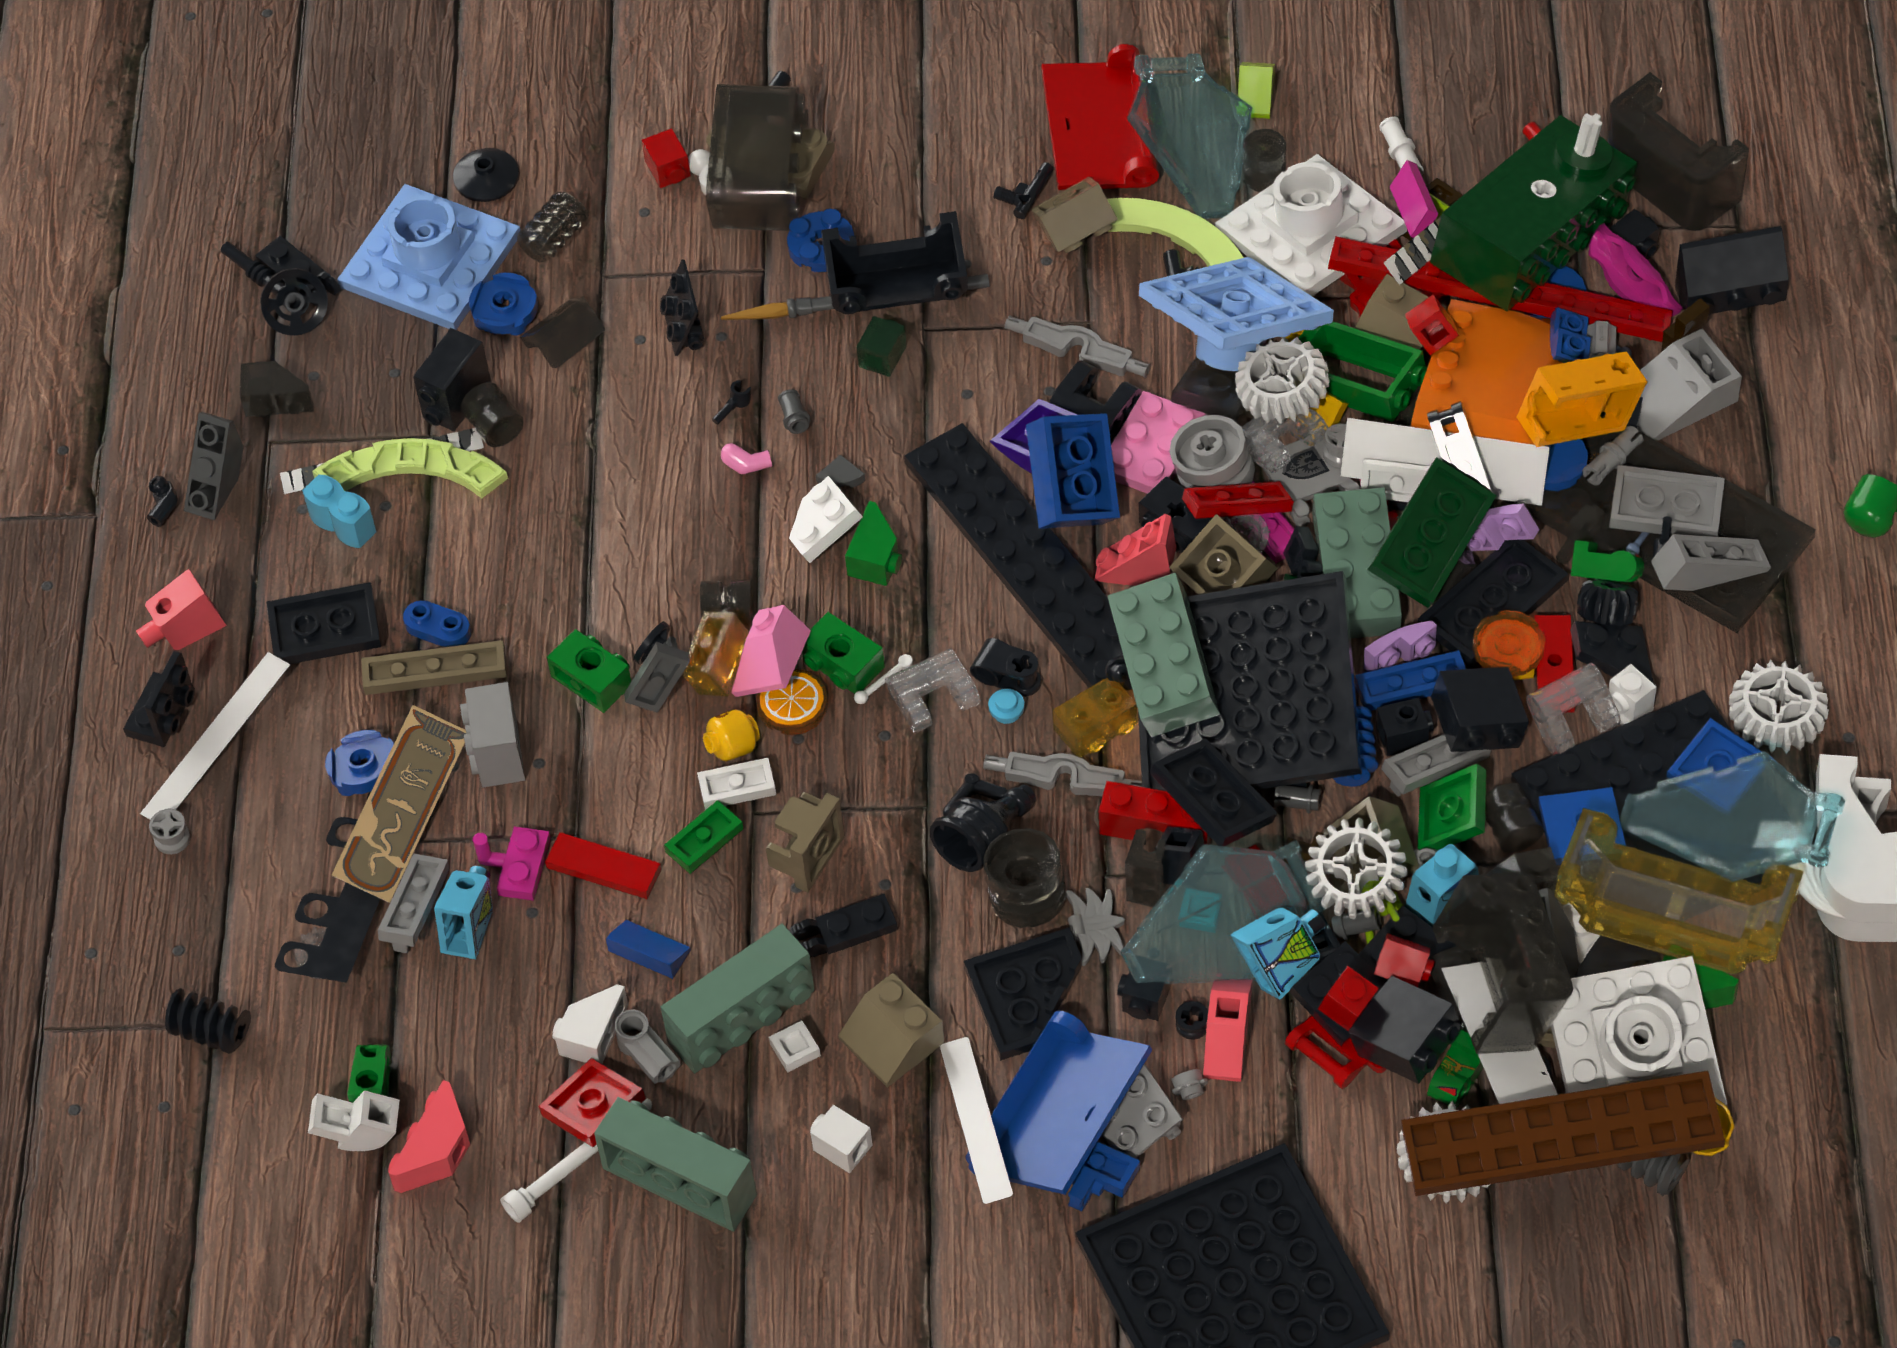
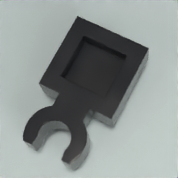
M1296 526L1283 552L1292 576L1303 578L1313 576L1314 573L1321 574L1322 565L1319 561H1316L1318 546L1313 539L1309 527Z

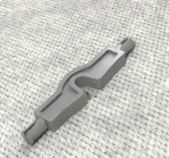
M1011 315L1006 319L1004 328L1023 334L1024 343L1039 347L1058 357H1064L1073 346L1081 345L1079 361L1082 360L1097 369L1118 376H1124L1126 371L1143 376L1144 378L1149 374L1151 365L1132 359L1131 350L1102 341L1095 332L1085 327L1076 325L1059 326L1037 317H1031L1028 322Z
M1010 752L1008 758L986 754L983 764L984 770L1005 772V779L1007 781L1025 783L1046 790H1051L1055 787L1059 775L1068 773L1071 775L1070 790L1075 795L1102 797L1106 781L1142 787V781L1126 779L1123 770L1090 765L1086 760L1071 754L1058 753L1041 757Z

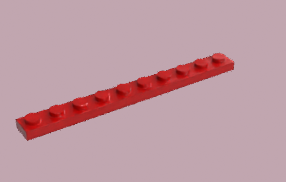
M1335 236L1328 269L1382 281L1386 274L1392 276L1384 262L1398 250ZM1430 261L1403 282L1412 288L1498 306L1434 266ZM1545 283L1543 286L1537 285L1523 303L1518 302L1511 308V310L1551 318V314L1558 307L1589 317L1588 325L1593 324L1595 321H1608L1609 324L1616 326V333L1662 342L1663 331L1670 326L1673 311L1551 283Z

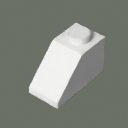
M617 984L568 1006L564 1017L557 1019L552 1035L556 1041L560 1056L584 1063L592 1058L601 1064L603 1063L616 1034L615 1021L628 1007L624 986Z

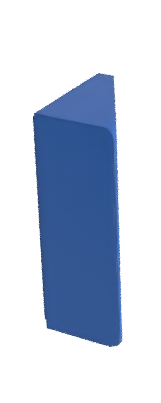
M628 920L621 923L606 938L609 952L671 979L675 977L691 951L689 946Z

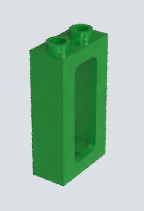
M1334 321L1318 326L1314 330H1304L1299 337L1302 344L1309 341L1314 349H1319L1322 356H1330L1395 378L1387 391L1383 392L1328 373L1330 382L1329 387L1326 388L1327 392L1349 403L1347 407L1390 422L1395 420L1400 411L1407 408L1410 397L1417 387L1422 385L1427 371L1422 350Z

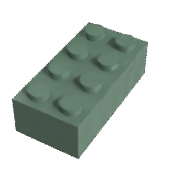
M1385 487L1314 494L1312 515L1316 544L1318 546V561L1322 565L1321 574L1343 571L1346 577L1351 639L1384 636L1400 629L1402 614L1398 589L1367 570L1390 533Z
M1176 572L1107 595L1140 720L1149 735L1154 737L1220 715L1187 593Z
M783 923L660 1006L668 1044L694 1074L702 1068L713 1066L720 1059L721 1055L734 1046L739 1047L743 1045L757 1030L763 1026L772 1025L780 1018L783 1012L794 1005L804 1003L815 989L809 953Z
M617 1097L594 1132L604 1170L733 1232L757 1196L751 1161L744 1152L736 1148L727 1149L716 1144L714 1139L703 1132L695 1134L683 1128L672 1117L664 1116L662 1118L655 1115L638 1101L632 1100L628 1102Z

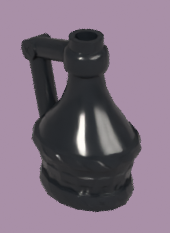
M967 774L964 777V783L944 807L943 816L936 818L930 826V838L933 846L950 865L966 872L982 870L987 862L1005 858L1011 850V827L1016 817L1025 815L1031 809L1032 804L1036 801L1034 791L1027 785L1007 790L1004 787L980 780L976 774ZM979 794L997 801L988 802L971 798V796Z

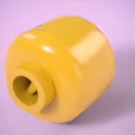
M738 709L709 719L706 733L703 734L706 750L710 754L714 753L718 759L725 762L753 752L756 742L759 740V729L754 718Z

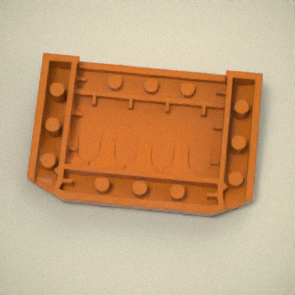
M1451 299L1447 312L1453 319L1459 336L1432 354L1416 400L1411 427L1432 430L1427 413L1434 410L1442 412L1451 409L1452 404L1461 401L1473 436L1535 445L1516 416L1537 369L1545 365L1564 363L1554 360L1551 355V319ZM1456 422L1444 426L1445 432H1459Z

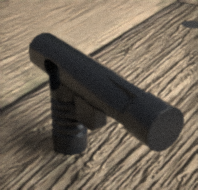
M1047 162L1042 163L1030 185L1019 183L1014 191L997 186L993 198L1016 206L1013 211L1014 216L1019 219H1025L1053 173L1054 167Z

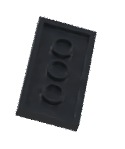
M1506 540L1499 550L1491 553L1418 618V623L1433 621L1437 625L1436 641L1450 652L1459 650L1463 662L1472 667L1480 660L1476 650L1477 638L1486 627L1506 620L1523 622L1568 581V573L1525 540Z

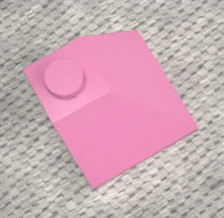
M785 605L761 609L753 618V625L746 638L731 692L735 697L787 687L811 630Z

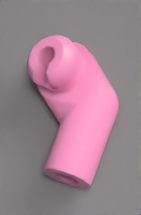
M733 443L726 444L721 450L722 461L739 474H748L772 467L768 450L749 454Z

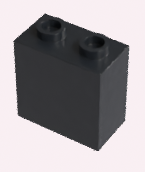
M453 328L448 330L413 376L422 416L428 423L434 426L440 425L455 432L491 385L483 342Z
M1509 667L1439 672L1431 699L1451 752L1520 747L1529 720Z
M1391 975L1348 1033L1358 1056L1419 1084L1425 1075L1435 1068L1438 1058L1447 1046L1457 1039L1462 1026L1453 1003Z

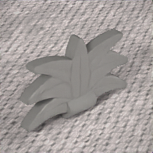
M1086 888L1087 906L1079 896L1067 890L1066 897L1074 915L1068 918V923L1074 940L1079 941L1081 946L1082 966H1085L1090 960L1094 946L1098 951L1101 963L1106 961L1110 945L1115 948L1119 955H1124V946L1116 929L1124 925L1125 919L1112 915L1113 900L1111 890H1106L1105 898L1102 902L1094 891Z

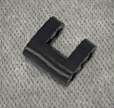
M1080 360L1056 388L1050 403L1077 415L1107 413L1110 440H1112L1119 433L1142 394V390L1124 381L1115 390L1106 404H1103L1087 396L1094 386L1098 369Z

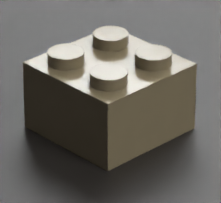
M1217 514L1169 567L1197 594L1264 584L1278 569Z

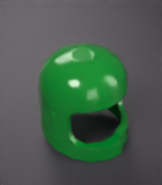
M1862 475L1844 507L1843 514L1848 526L1856 533L1865 537L1876 538L1885 535L1891 529L1893 515L1897 512V485L1877 475Z

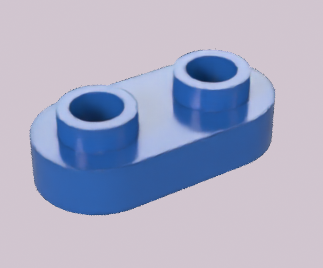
M416 601L407 606L403 613L407 632L414 637L442 647L465 645L471 637V628L467 617L462 613L428 601ZM449 625H456L454 628H447Z

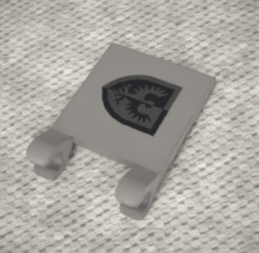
M1321 432L1257 456L1259 464L1270 481H1280L1293 499L1294 503L1290 515L1296 526L1303 527L1310 524V519L1307 516L1310 514L1309 507L1305 501L1313 499L1314 494L1328 493L1338 488L1339 491L1360 490L1359 485L1350 477L1340 476L1341 468L1330 466L1325 462L1323 458L1325 443Z

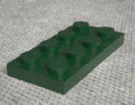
M1436 457L1367 570L1429 608L1497 495Z

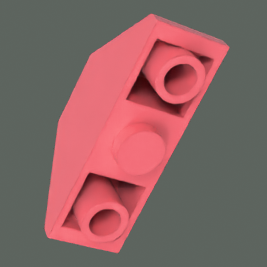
M1164 514L1154 521L1146 523L1144 527L1132 534L1124 536L1110 547L1102 549L1096 559L1097 569L1094 581L1137 586L1170 575L1172 570L1169 567L1174 561L1176 551L1171 516Z
M1215 976L1211 988L1207 1018L1203 1078L1241 1082L1253 979Z
M443 1080L438 1090L430 1093L425 1104V1112L419 1122H414L411 1125L407 1134V1142L401 1153H396L391 1159L388 1173L394 1191L403 1193L453 1176L468 1150L470 1141L450 1082Z

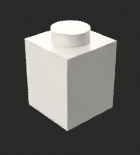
M835 1105L825 1115L820 1114L811 1126L810 1133L813 1151L848 1173L852 1172L873 1146L870 1127Z

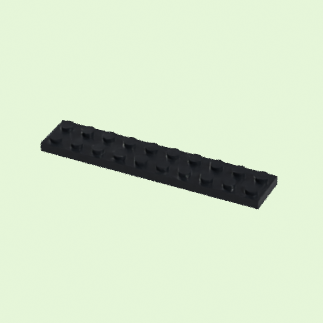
M961 423L904 455L907 467L1096 698L1102 701L1121 690L1120 683L1110 681L1104 672L1106 663L1110 659L1123 656L1108 597L1050 528L1039 529L1037 512L965 425Z

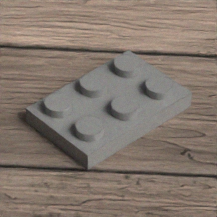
M1618 465L1609 528L1661 534L1663 517L1669 516L1672 518L1671 536L1673 534L1718 537L1725 478Z

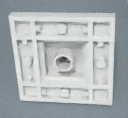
M1318 154L1306 162L1288 167L1285 172L1282 171L1276 177L1272 185L1215 222V226L1243 254L1311 296H1314L1345 274L1328 269L1335 236L1385 247L1388 243L1407 232V227L1401 217Z
M1693 956L1543 984L1542 989L1566 1093L1708 1071L1714 1097L1727 1105ZM1633 1036L1640 1037L1644 1044L1636 1043Z

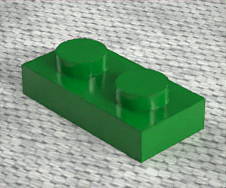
M717 800L664 844L665 853L691 874L744 829L743 822Z

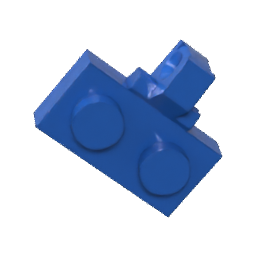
M1097 1142L1072 1183L1073 1187L1068 1193L1070 1197L1068 1206L1082 1212L1091 1199L1092 1193L1100 1196L1103 1190L1123 1198L1140 1170V1160Z

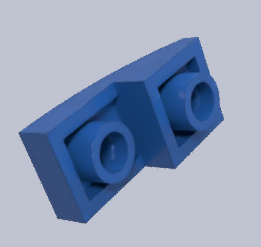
M1556 307L1551 314L1550 349L1554 360L1566 363L1577 359L1589 358L1591 337H1587L1589 317Z

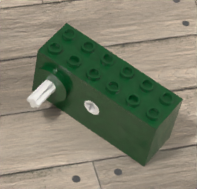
M1588 113L1584 114L1581 126L1559 115L1442 212L1430 263L1505 311H1508L1518 302L1523 303L1537 285L1543 286L1551 273L1557 268L1563 269L1572 255L1576 252L1581 253L1587 247L1599 225L1604 223L1608 227L1614 219L1619 220L1623 217L1629 207V202H1627L1628 194L1636 183L1634 174L1638 162L1612 147L1603 137L1599 136L1602 127L1600 115L1596 113L1593 116Z

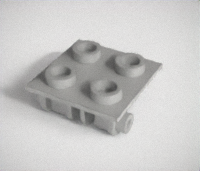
M1145 1063L1102 1133V1136L1111 1148L1135 1159L1161 1137L1166 1136L1169 1140L1178 1137L1181 1133L1179 1129L1180 1122L1183 1120Z

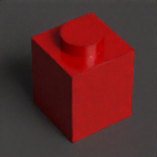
M672 128L641 140L645 162L660 189L691 177L688 155Z
M1434 294L1405 314L1410 330L1430 355L1459 336L1453 319Z
M1387 933L1374 974L1389 979L1392 975L1418 987L1420 980L1428 981L1435 960L1428 958L1430 948Z
M1347 966L1326 994L1318 1010L1349 1031L1370 1004L1379 988Z

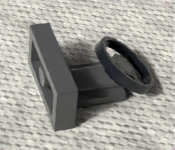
M665 621L658 624L649 633L636 651L633 660L641 665L624 693L626 703L657 713L690 662L689 652L677 648L676 638L669 636L667 639L671 626Z

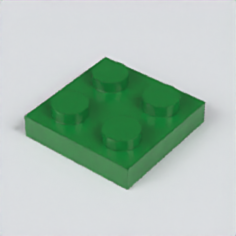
M1475 764L1420 787L1418 850L1428 848L1438 851L1448 844L1455 845L1485 833L1486 769Z

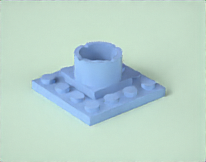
M404 184L337 281L340 288L442 327L457 330L470 311L469 297L473 288L481 281L484 284L491 280L492 275L496 273L521 236L520 226Z
M1250 257L1142 282L1139 285L1138 296L1197 335V358L1205 361V364L1220 370L1238 371L1239 362L1246 361V352L1255 353L1256 344L1264 347L1266 346L1267 339L1287 337L1290 333L1314 330L1318 326L1333 322V309Z

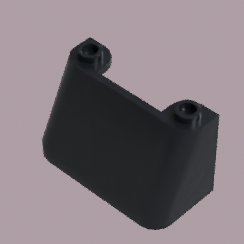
M956 211L939 213L940 222L935 228L931 229L930 225L923 226L924 237L857 246L856 236H850V241L840 237L838 228L821 230L824 260L833 308L838 312L849 315L868 310L940 300H956L961 297L968 289V278Z

